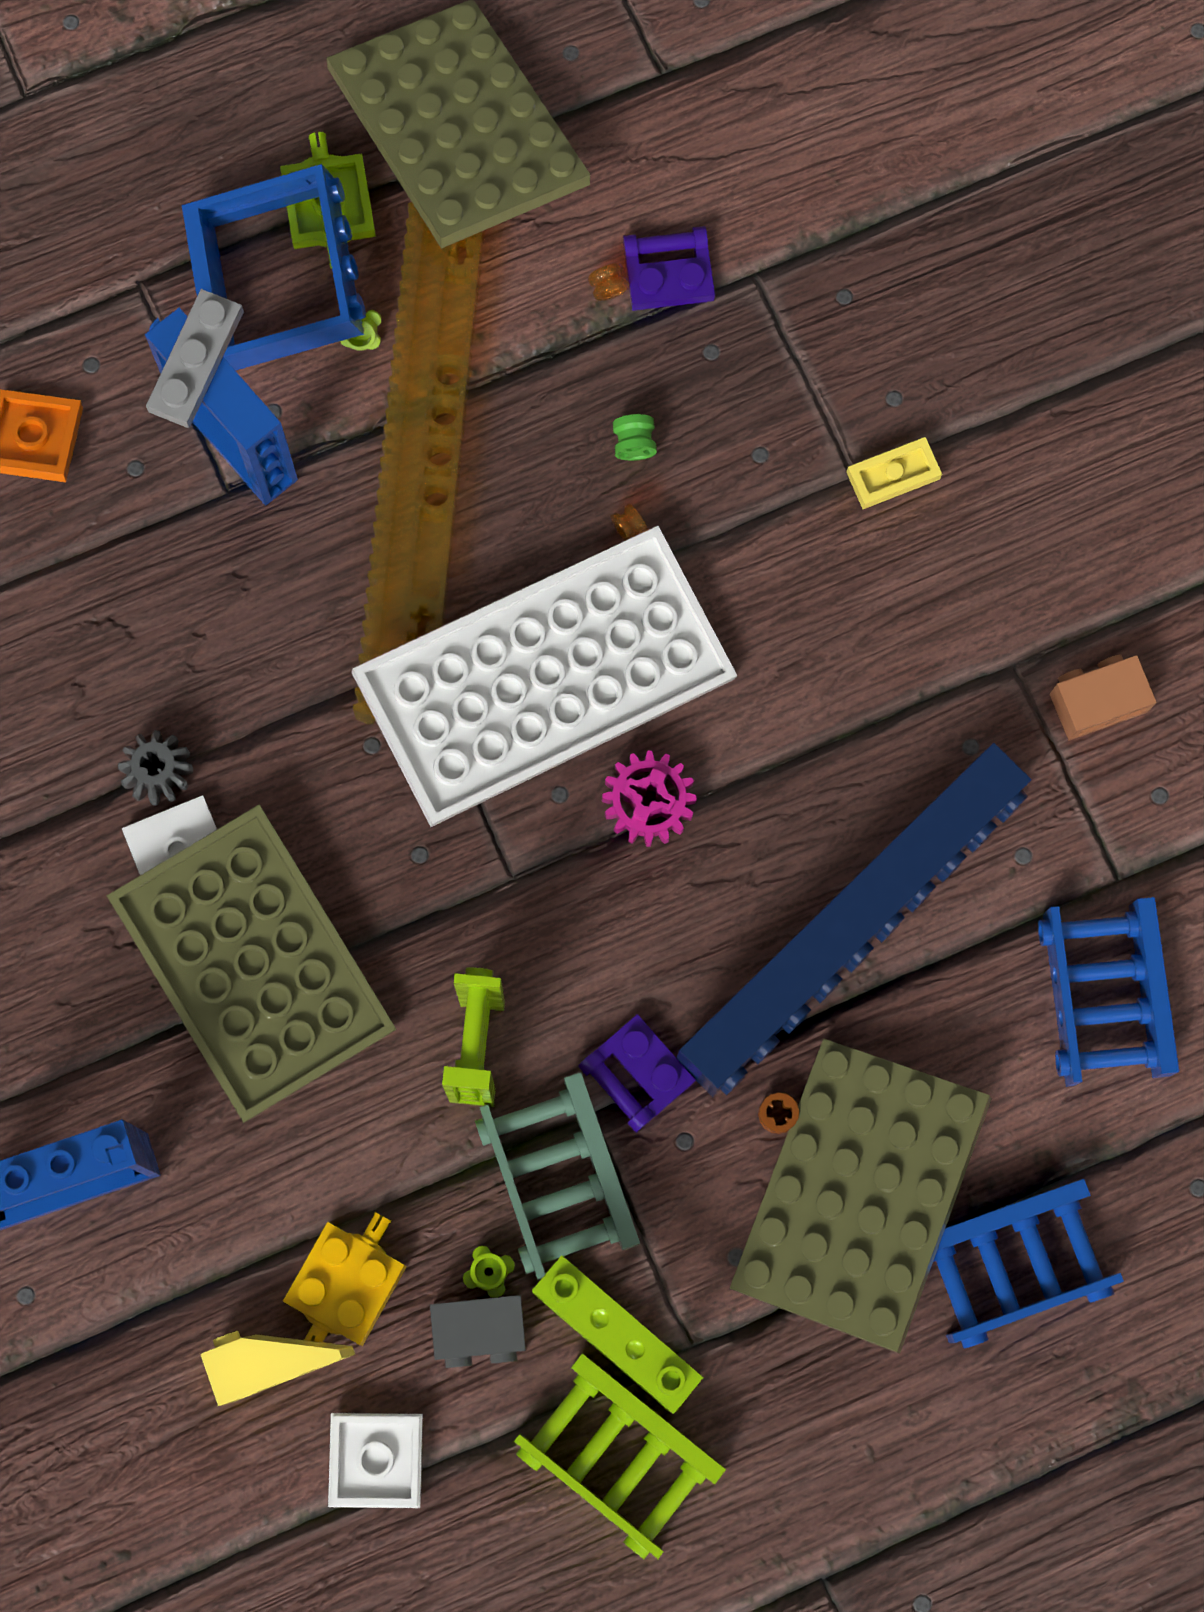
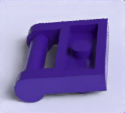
M705 226L693 227L692 232L636 238L635 234L623 235V249L632 311L714 301L715 291ZM694 248L695 258L639 264L638 255Z
M638 1014L578 1065V1068L585 1076L591 1075L630 1119L627 1124L635 1133L645 1127L696 1081ZM612 1055L653 1100L646 1107L643 1108L604 1064Z

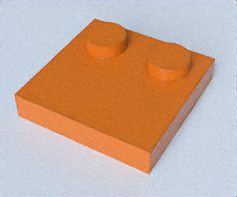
M0 389V473L66 482L83 412L81 400Z

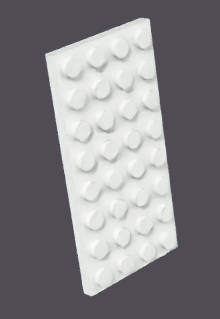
M659 526L353 668L351 672L430 827L700 697L737 677L732 664Z

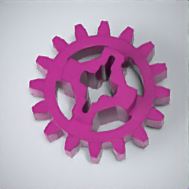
M647 751L645 761H639L638 757L632 753L629 757V767H625L619 762L615 764L618 778L606 777L605 785L612 789L613 792L602 794V802L612 804V807L605 811L606 820L617 818L618 821L614 827V832L618 834L627 829L630 831L628 842L632 844L638 835L644 836L646 847H651L653 836H659L660 840L666 844L669 842L668 831L671 829L679 835L683 833L684 827L680 819L692 820L693 812L686 808L685 805L696 803V795L686 793V790L693 786V778L681 779L680 776L684 770V765L680 763L674 768L668 766L670 758L668 754H665L659 762L654 761L652 751ZM651 772L650 776L640 780L631 778L639 773ZM666 779L670 780L674 785L678 800L675 799V796L668 794L665 787ZM649 791H654L656 793V801H652L649 807L642 804V796H646ZM620 797L631 804L633 809L631 819L625 814L620 803ZM660 816L668 819L657 825H647L650 820Z

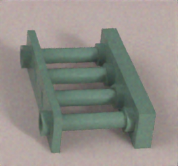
M581 1072L564 1078L566 1089L559 1091L560 1096L495 1119L492 1118L489 1106L485 1105L479 1107L483 1118L475 1120L483 1146L492 1143L526 1246L518 1248L525 1272L528 1274L535 1271L538 1280H541L545 1275L542 1264L560 1258L561 1255L566 1256L610 1240L611 1244L619 1242L622 1251L640 1244ZM566 1113L567 1117L575 1114L581 1131L574 1133L573 1139L507 1161L499 1139L500 1135ZM579 1155L582 1159L590 1156L595 1174L588 1176L589 1181L523 1204L521 1203L513 1178ZM594 1197L596 1202L602 1199L605 1200L610 1216L603 1218L602 1224L536 1247L528 1224L529 1220Z

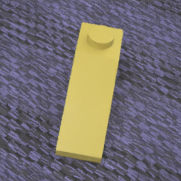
M235 1331L214 1339L215 1348L202 1353L201 1357L217 1404L222 1406L353 1356L355 1352L353 1346L264 1335H252L241 1338L239 1331Z

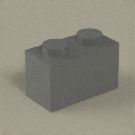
M520 1295L430 1304L434 1359H445V1368L473 1366L472 1356L490 1355L491 1364L518 1361L517 1352L526 1351Z

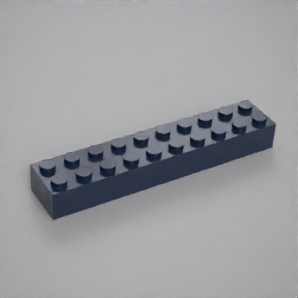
M993 743L679 1050L677 1060L712 1097L720 1090L727 1096L745 1078L748 1072L744 1066L751 1059L757 1065L761 1063L780 1042L776 1035L782 1029L790 1034L808 1016L807 1014L811 1009L807 1004L813 998L819 1003L825 1000L843 980L839 973L844 968L852 973L869 956V953L874 949L870 942L875 937L881 943L888 938L905 919L901 912L907 907L913 913L931 895L930 893L936 888L932 883L936 877L943 883L967 858L963 853L966 848L974 853L991 836V833L998 827L993 822L996 818L1004 823L1028 798V795L1023 790L1032 779Z

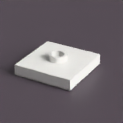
M203 795L122 828L140 875L217 830Z
M331 1413L328 1507L420 1508L423 1414Z

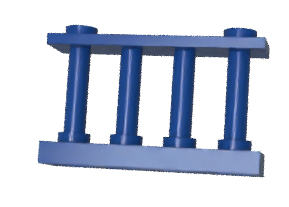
M1155 897L1137 899L1129 905V912H1125L1124 916L1061 922L1059 906L1050 907L1043 914L1044 920H1039L1038 934L1041 946H1047L1061 1048V1050H1056L1055 1063L1058 1076H1064L1066 1087L1075 1086L1083 1082L1081 1070L1144 1064L1146 1068H1151L1152 1078L1170 1077L1179 1073ZM1118 934H1126L1128 938H1133L1135 955H1131L1129 960L1067 965L1064 940ZM1132 977L1134 981H1139L1141 998H1137L1136 1003L1073 1009L1070 983ZM1136 1020L1140 1024H1145L1147 1042H1143L1141 1047L1089 1052L1078 1051L1075 1026Z
M1085 1179L945 1228L933 1262L936 1261L961 1328L946 1335L949 1343L961 1341L964 1349L988 1341L989 1338L986 1332L1083 1296H1087L1089 1303L1115 1294L1112 1286L1124 1282L1122 1275L1117 1273L1103 1277L1078 1212L1081 1209L1079 1200L1091 1196ZM1052 1209L1056 1217L1061 1216L1087 1283L1065 1292H1061L1036 1226L1040 1224L1037 1215ZM1011 1224L1015 1232H1020L1045 1298L1021 1308L995 1243V1240L998 1239L996 1230ZM969 1239L973 1247L978 1246L1003 1312L1002 1315L980 1323L976 1319L953 1257L954 1254H957L954 1245Z

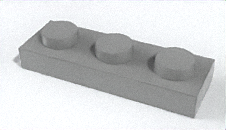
M200 290L146 404L149 413L190 428L244 313L241 304L206 290Z

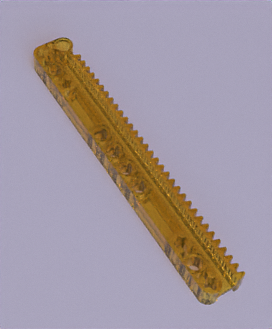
M412 202L408 203L409 218L406 219L407 234L404 236L406 249L403 250L404 265H401L402 281L399 282L401 296L397 300L399 312L396 313L397 328L394 329L396 344L392 346L394 360H391L392 376H389L391 392H387L389 408L385 410L387 424H384L383 428L386 440L382 441L384 456L380 457L382 472L378 474L380 489H377L376 494L379 505L375 506L377 521L373 522L375 538H371L374 554H371L369 557L372 570L368 571L367 575L370 587L366 588L368 603L364 604V611L367 620L362 621L365 636L360 639L363 653L359 654L358 657L360 665L419 638L417 622L421 621L422 615L430 617V621H427L425 634L443 627L445 623L485 230L441 249ZM459 247L466 248L467 255L464 264L461 265L458 264L460 256ZM448 373L456 374L460 377L452 385H445L438 381L441 376ZM441 413H450L456 417L448 425H441L434 421ZM442 452L452 457L445 465H435L430 461L433 455ZM439 492L448 497L445 503L440 506H433L426 502V498L433 493ZM356 687L355 695L358 703L353 704L355 717L365 724L374 725L376 720L360 688Z

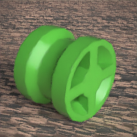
M634 414L615 419L613 421V433L618 436V443L615 445V457L621 460L634 461L654 456L657 453L656 442L651 439V433L655 428L654 418L648 415Z

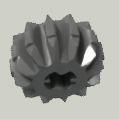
M155 730L151 735V742L147 743L142 734H137L135 738L139 747L136 750L131 746H124L123 748L124 754L131 760L118 763L120 772L127 774L121 780L125 789L134 788L132 796L137 801H141L148 794L152 805L159 804L161 793H164L170 802L176 800L172 788L177 786L181 790H187L189 784L181 776L192 774L194 771L191 764L184 762L190 756L187 747L177 748L179 740L175 735L169 736L163 742L161 732ZM160 760L165 768L163 771L158 768L157 770L160 774L152 776L147 767L149 765L154 767L152 762Z

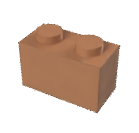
M1122 655L1112 656L1098 663L1099 669L1084 674L1082 669H1076L1058 678L1059 683L1051 691L1050 697L1068 741L1148 713L1157 703L1137 655L1125 660Z

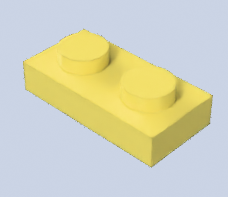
M926 437L851 465L846 471L862 509L938 481L942 476V472Z

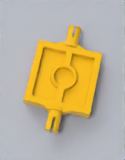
M375 1212L363 1235L347 1233L329 1222L326 1223L283 1300L284 1303L302 1312L309 1322L313 1324L304 1340L323 1342L327 1334L330 1333L343 1335L360 1346L364 1345L407 1267L388 1256L382 1247L378 1245L389 1223H391L389 1219Z

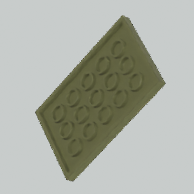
M474 0L465 1L327 57L329 72L441 249L590 185V173Z
M257 805L107 895L243 1123L256 1117L396 1031L394 1024L260 805Z
M823 1038L798 1105V1120L795 1126L788 1131L730 1289L900 1354L990 1106L991 1096Z

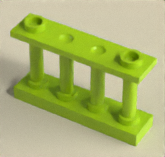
M469 967L466 968L465 974H454V986L460 1007H466L461 1057L460 1060H455V1067L444 1066L442 1086L450 1103L494 1107L496 1089L491 1071L484 1070L490 1010L504 1011L505 1007L501 978L493 977L492 970Z
M562 1255L533 1288L532 1292L538 1299L667 1411L674 1414L703 1379L697 1371Z
M581 1354L571 1367V1369L578 1373L573 1380L575 1386L532 1441H529L521 1433L518 1435L514 1442L521 1448L516 1455L535 1471H538L542 1465L628 1534L623 1543L640 1557L645 1559L651 1553L659 1559L664 1551L653 1542L654 1538L696 1483L701 1485L707 1478L713 1484H716L726 1469L584 1354ZM600 1391L613 1402L608 1409L611 1414L566 1471L545 1453L588 1397L594 1398ZM634 1420H636L649 1431L644 1437V1440L647 1442L602 1500L581 1482L625 1425L630 1427ZM671 1449L685 1460L680 1466V1469L683 1471L640 1528L637 1529L617 1511L662 1453L665 1456Z

